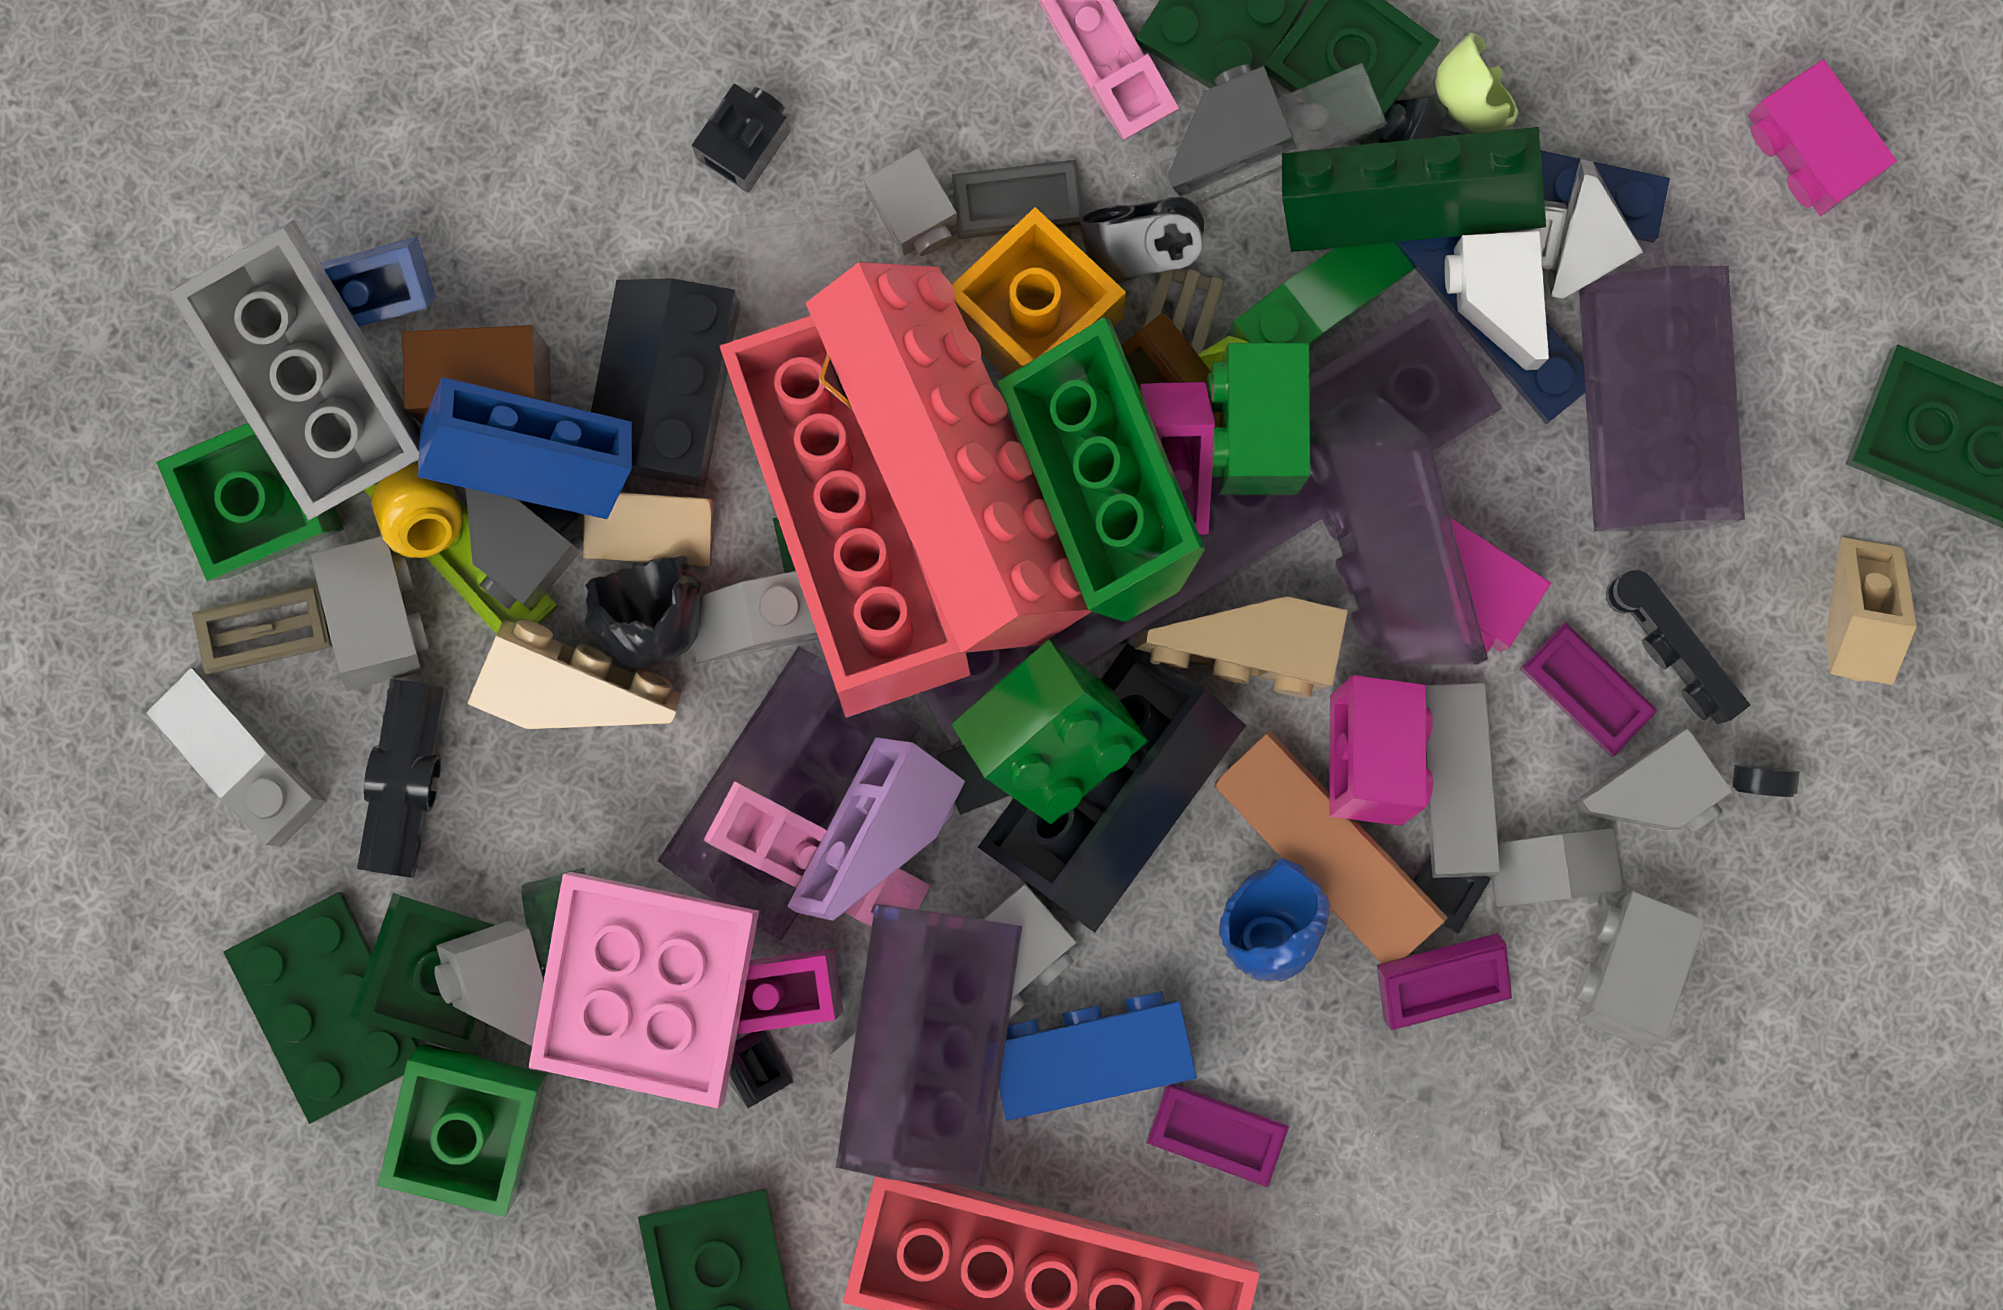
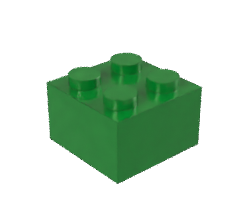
M1228 343L1221 362H1213L1212 373H1208L1207 391L1212 413H1219V428H1213L1212 477H1219V494L1297 495L1310 477L1309 343Z
M249 423L156 462L206 581L231 578L344 530L335 507L308 520Z
M1049 639L951 724L983 776L1050 824L1061 815L1073 810L1080 803L1082 797L1110 773L1122 768L1128 762L1131 755L1148 742L1114 691Z
M421 1043L407 1060L377 1186L506 1217L518 1197L547 1074Z

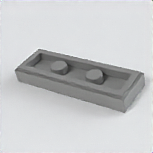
M1486 683L1426 685V708L1431 710L1433 716L1432 732L1426 744V768H1429L1433 775L1432 796L1427 804L1432 878L1497 876L1500 872Z

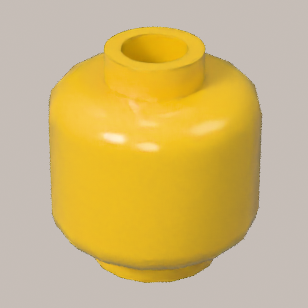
M418 462L407 465L375 485L371 501L374 516L383 540L394 552L405 557L424 558L442 552L451 546L459 536L463 524V514L453 485L418 477Z

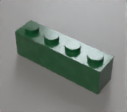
M1539 127L1282 153V201L1291 252L1545 228L1546 215Z

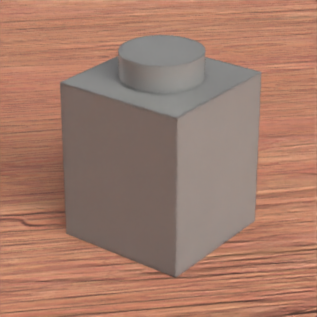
M919 148L864 178L866 193L903 256L914 250H917L920 256H925L941 248L952 239L949 230L958 226L957 212Z

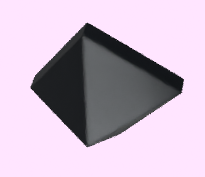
M765 1030L751 1032L736 1040L728 1082L747 1108L754 1106L793 1083Z

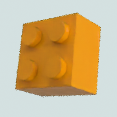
M1036 207L952 284L955 292V303L968 331L978 341L981 353L1005 376L1015 372L1101 318L1106 317L1110 319L1114 328L1123 320L1126 291Z

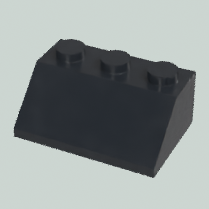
M673 278L616 280L591 412L631 421L632 469L629 474L706 487L728 372L719 346L734 341L740 309V301L734 289Z

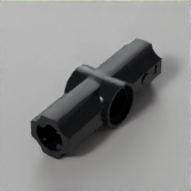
M390 679L379 745L373 747L365 772L363 793L364 800L369 803L357 865L359 870L415 878L416 868H418V856L422 846V833L426 812L432 810L436 800L437 791L431 790L433 777L439 778L441 772V758L436 753L447 688Z

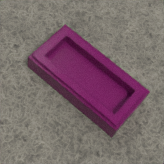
M1566 622L1520 668L1540 690L1611 757H1614L1658 711Z
M1498 933L1376 965L1383 1019L1391 1031L1512 999L1506 942Z
M1170 1084L1165 1086L1146 1143L1268 1187L1290 1126L1179 1085Z

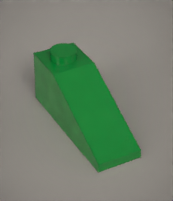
M1395 242L1333 248L1282 283L1235 319L1228 335L1250 343H1309V350H1311L1406 277L1415 267Z

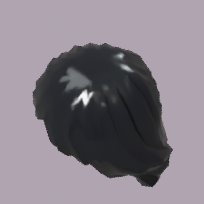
M673 555L669 558H662L660 561L656 559L650 560L648 565L636 563L633 564L631 570L624 568L605 577H594L585 585L588 590L586 598V626L601 645L620 663L634 668H647L670 662L687 652L698 636L701 584L695 578V565H689L686 556Z

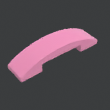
M1038 0L1096 102L1123 141L1178 111L1179 107L1149 54L1144 55L1113 0Z
M734 782L703 841L797 888L827 830ZM898 868L844 913L902 942L931 885Z

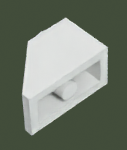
M1540 231L1462 235L1454 247V255H1446L1445 285L1447 293H1457L1458 312L1525 370H1538L1549 359Z

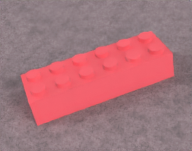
M858 262L805 303L961 653L1041 645L1092 612L1087 608L1025 449L1020 444L1009 421L1006 402L1001 393L992 384L981 360L979 343L973 334L968 331L955 303L954 289L949 280L942 274L940 268Z
M811 315L720 345L721 353L845 717L847 718L970 676L966 653H961L854 411L819 381L827 351Z
M879 1165L843 1303L868 1310H1251L1260 1272L1252 1261Z

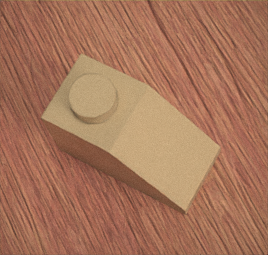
M1842 537L1839 544L1825 636L1830 674L1843 676L1854 681H1872L1893 685L1917 628L1904 547Z

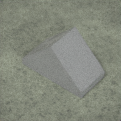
M1614 828L1498 843L1500 872L1497 876H1491L1496 908L1623 891Z

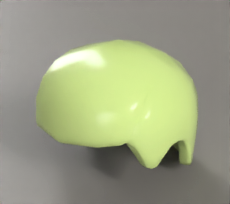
M1470 32L1448 52L1438 67L1435 85L1440 102L1448 108L1447 113L1450 118L1473 132L1482 133L1509 129L1513 126L1519 112L1512 96L1500 82L1502 69L1499 66L1489 68L1485 65L1480 53L1485 49L1486 43L1482 37Z

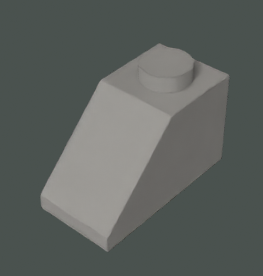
M796 571L743 581L700 596L698 636L693 643L697 664L819 639Z
M1687 728L1674 732L1575 800L1572 804L1577 812L1583 815L1662 830H1674L1686 826L1690 833H1693L1710 823L1723 812L1717 803L1731 794L1732 790Z
M506 921L436 945L441 965L435 967V978L445 1002L448 1004L453 1003V1007L532 1046L544 981L530 930L514 922Z

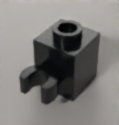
M734 83L691 145L696 159L749 193L790 133L787 117L782 115L785 107L772 95L758 87H754L749 93Z

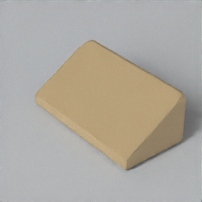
M620 493L608 519L584 514L583 558L649 563L650 560L656 559L660 561L662 558L682 555L687 557L689 565L711 568L715 504L713 500L705 498Z

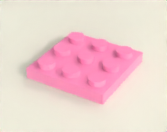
M574 872L563 874L528 1068L717 1109L724 1105L759 911Z

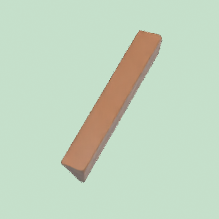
M1271 730L1215 781L1217 790L1282 858L1300 864L1305 869L1306 874L1321 886L1323 893L1327 895L1330 901V909L1381 963L1407 957L1448 918L1356 820L1329 817L1328 790Z

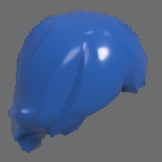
M1279 858L1274 866L1269 869L1257 870L1248 876L1242 886L1235 893H1232L1231 897H1228L1219 926V936L1222 939V945L1226 948L1227 957L1238 970L1257 981L1265 980L1268 982L1276 980L1282 982L1302 972L1305 966L1311 962L1319 947L1328 923L1330 901L1327 895L1323 893L1321 886L1306 874L1305 869L1300 864Z

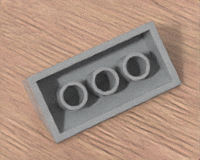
M295 220L235 252L168 292L308 520L419 459V426L413 416L404 409V401Z

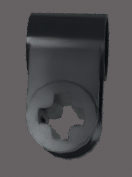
M1169 197L1130 206H1109L1088 212L1079 219L1086 255L1116 283L1128 281L1141 275L1184 268L1198 258L1202 249L1204 217L1200 208L1193 201L1183 197ZM1177 224L1179 232L1185 233L1184 241L1174 242L1171 233L1165 232L1166 225Z

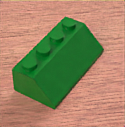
M1103 317L998 381V384L1088 610L1127 622L1180 592L1205 551V547L1111 320Z

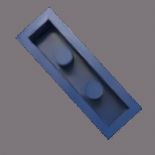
M417 236L320 263L358 327L426 309L436 298Z
M444 377L440 379L420 429L418 477L603 519H608L632 469L631 421Z
M1163 991L1125 999L1127 1011L1102 1017L1100 1005L1062 1013L1064 1025L1039 1031L1037 1019L999 1027L1001 1039L991 1041L989 1045L1006 1121L1196 1079V1071L1180 1001L1175 1000L1165 1003Z

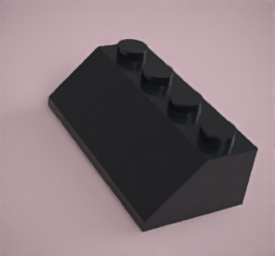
M1129 643L1123 648L1101 678V681L1114 691L1148 742L1132 754L1122 768L1110 773L1082 797L1080 803L1073 810L1061 815L1052 824L1013 798L978 846L980 850L1094 933L1246 727V724L1207 689L1161 662L1159 664L1151 663V656L1135 649Z

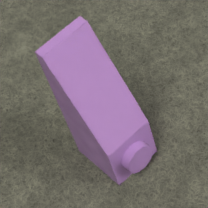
M875 737L787 907L796 913L834 921L937 838L942 826L949 820L954 811L955 801L965 781L912 742Z

